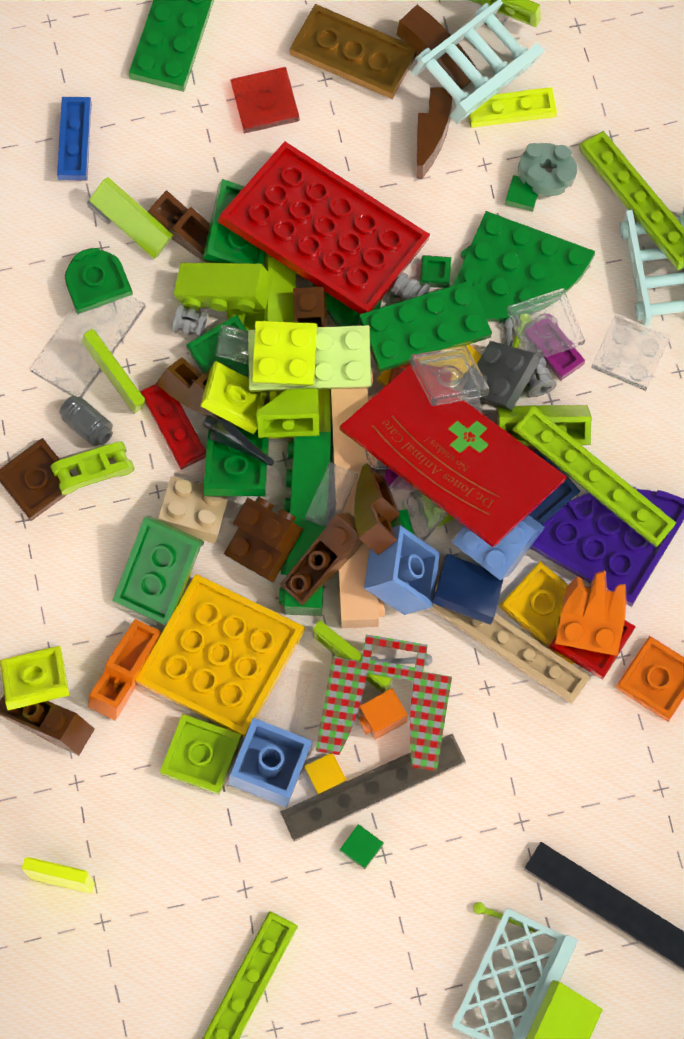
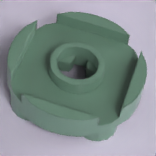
M530 143L521 155L518 164V175L524 185L527 182L533 187V192L543 196H557L573 185L577 175V164L571 156V149L566 145ZM541 167H550L552 168V172H546V169Z

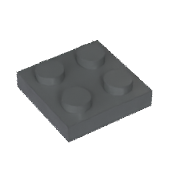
M490 340L462 392L469 398L512 411L541 359L535 353Z

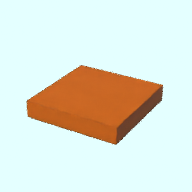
M649 635L620 679L616 689L669 722L684 699V657Z

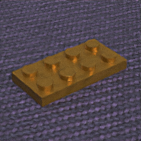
M314 4L289 49L290 55L392 100L418 53L408 43L318 4Z

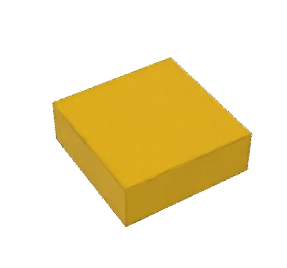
M328 754L304 766L318 796L347 782L334 754Z

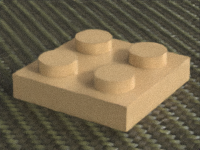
M171 476L158 520L201 540L215 544L229 496H204V485Z

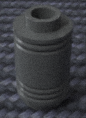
M74 395L62 404L59 410L60 415H62L61 419L92 446H97L99 444L104 445L110 440L113 434L111 431L113 424L86 400Z

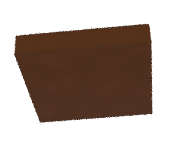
M43 438L0 468V484L30 521H33L66 496L62 494L59 488L60 480L58 476H54L50 467L60 459Z

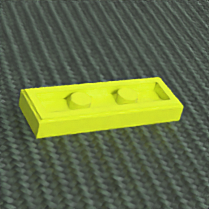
M553 87L495 94L469 115L471 128L554 118L557 116Z

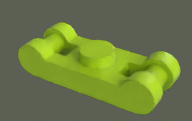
M122 441L61 459L50 466L54 476H58L60 480L59 488L63 495L116 476H126L135 470L132 460L126 457L127 449ZM108 458H114L116 463L110 465ZM77 469L79 475L71 477L69 471Z

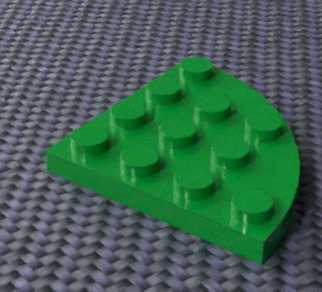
M485 211L454 285L471 280L487 321L503 323L507 318L517 320L521 315H534L562 299V296L584 276L596 251Z

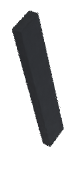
M540 842L526 864L524 871L684 971L683 930L545 843Z

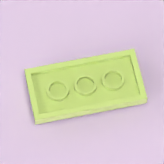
M369 325L317 327L314 386L253 383L255 330H248L250 392L285 391L287 389L304 388L342 389L371 387Z

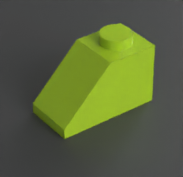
M318 388L287 389L257 411L258 438L319 435Z

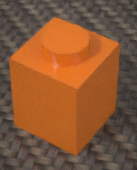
M393 688L359 706V714L361 716L357 718L358 723L365 734L371 733L374 740L408 722V714Z

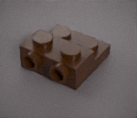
M259 496L256 501L247 497L232 523L238 529L226 548L224 555L273 583L304 529L294 523L295 516L280 508L278 513L271 511L274 505Z

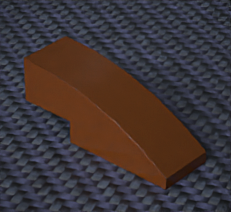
M418 4L399 20L396 33L398 37L418 51L417 56L426 48L432 51L451 36L433 16ZM458 43V44L456 45V46L458 47V49L465 55V57H466V58L472 63V65L476 68V66L474 65V63L472 62V60L470 59V57L467 55V53L463 50V48H462V47L460 46V44ZM447 53L436 60L461 90L471 82Z
M430 87L429 113H418L417 179H423L432 167L447 136L451 119L452 96L444 87Z
M166 190L147 212L174 235L171 238L202 261L214 263L203 259L210 223L192 207L189 209Z
M181 357L170 365L156 382L160 388L186 407L206 417L210 415L216 420L220 418V416L200 406L210 370L201 375L190 363Z
M366 463L362 466L355 494V527L358 538L377 555H380L397 541L390 522L400 514L387 481Z

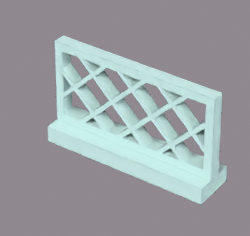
M506 908L451 1027L474 1039H495L491 1027L509 1021L513 1032L512 1039H526L552 980L560 982L578 939L567 934L565 936ZM509 918L523 925L526 936L508 941L504 929ZM528 927L538 932L530 934ZM502 935L505 943L497 946ZM546 935L557 940L551 952L538 956L532 939ZM528 940L534 958L516 963L511 946ZM507 948L513 965L495 971L491 961L493 952ZM548 958L546 965L543 969L540 960ZM536 962L541 974L539 980L524 985L519 968ZM487 965H489L491 973L483 975ZM515 970L521 987L503 993L497 976ZM493 977L499 995L481 1001L477 987L481 981ZM535 987L531 997L529 998L527 990ZM523 992L527 1002L525 1010L511 1015L505 997ZM475 994L477 1003L469 1005ZM501 999L507 1017L489 1023L483 1005ZM477 1007L480 1008L485 1025L472 1029L461 1024L466 1011ZM521 1017L516 1028L513 1020ZM487 1029L490 1037L480 1033V1031Z

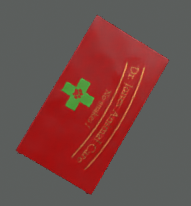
M415 363L410 364L339 426V430L493 548L566 480V476Z

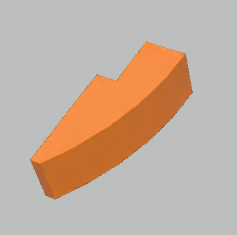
M134 619L106 662L104 673L89 694L88 708L114 721L117 720L137 686L136 678L162 634L161 631Z

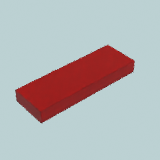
M157 384L140 391L145 398L146 406L180 469L182 470L206 458V450L180 402L171 397Z

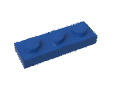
M62 97L57 167L58 180L88 181L91 97Z

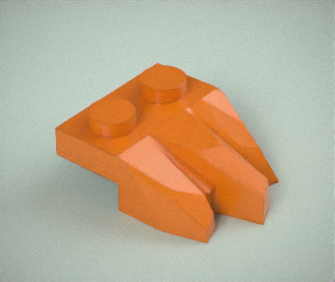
M606 570L595 572L590 587L585 586L582 578L576 576L565 589L555 644L618 656L626 614V584H619L613 591H610L607 588Z

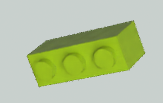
M180 263L173 295L188 310L190 308L196 309V311L200 310V308H211L221 312L227 309H239L244 312H253L254 309L266 310L273 277L262 264Z
M588 405L514 406L512 411L497 406V425L525 446L531 445L515 433L513 428L532 406H535L581 445H591L592 416Z

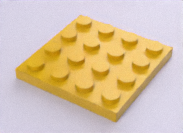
M195 574L138 674L136 682L246 737L252 719L258 718L304 634L305 627Z

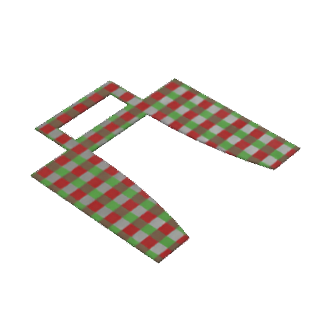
M366 634L361 661L332 657L316 751L340 755L353 727L367 674L414 681L410 709L412 768L437 772L452 676L423 672L427 644ZM373 645L417 652L415 667L371 660Z

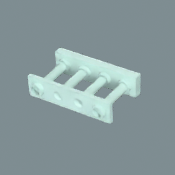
M497 0L491 6L485 3L476 11L474 19L432 51L426 48L415 59L418 63L412 70V74L416 76L427 68L455 100L454 104L457 107L450 114V117L456 124L464 120L535 64L545 51L538 42L529 49L526 46L522 47L496 18L495 13L503 4L501 0ZM486 23L512 52L514 61L510 64L506 61L503 62L475 30ZM467 38L494 69L493 73L495 76L490 80L487 76L483 77L456 46L463 39ZM447 53L473 82L475 91L472 94L464 93L436 60Z
M683 207L682 214H681V215H678V218H677V220L681 223V225H682L683 227H684V207ZM626 210L624 222H620V234L622 240H627L638 303H635V314L637 321L642 320L643 330H649L653 319L652 316L684 312V300L650 304L647 289L684 284V272L645 277L642 262L667 259V257L660 248L640 250L637 235L648 233L639 223L634 222L633 211Z

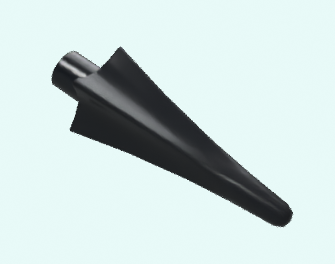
M210 415L204 419L203 426L211 430L210 440L246 453L269 466L274 464L272 458L254 445L231 422L222 417L216 420Z

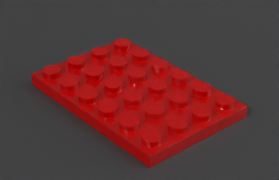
M286 141L281 144L220 214L218 220L220 224L317 287H324L325 292L359 314L370 312L375 308L430 237L428 232Z

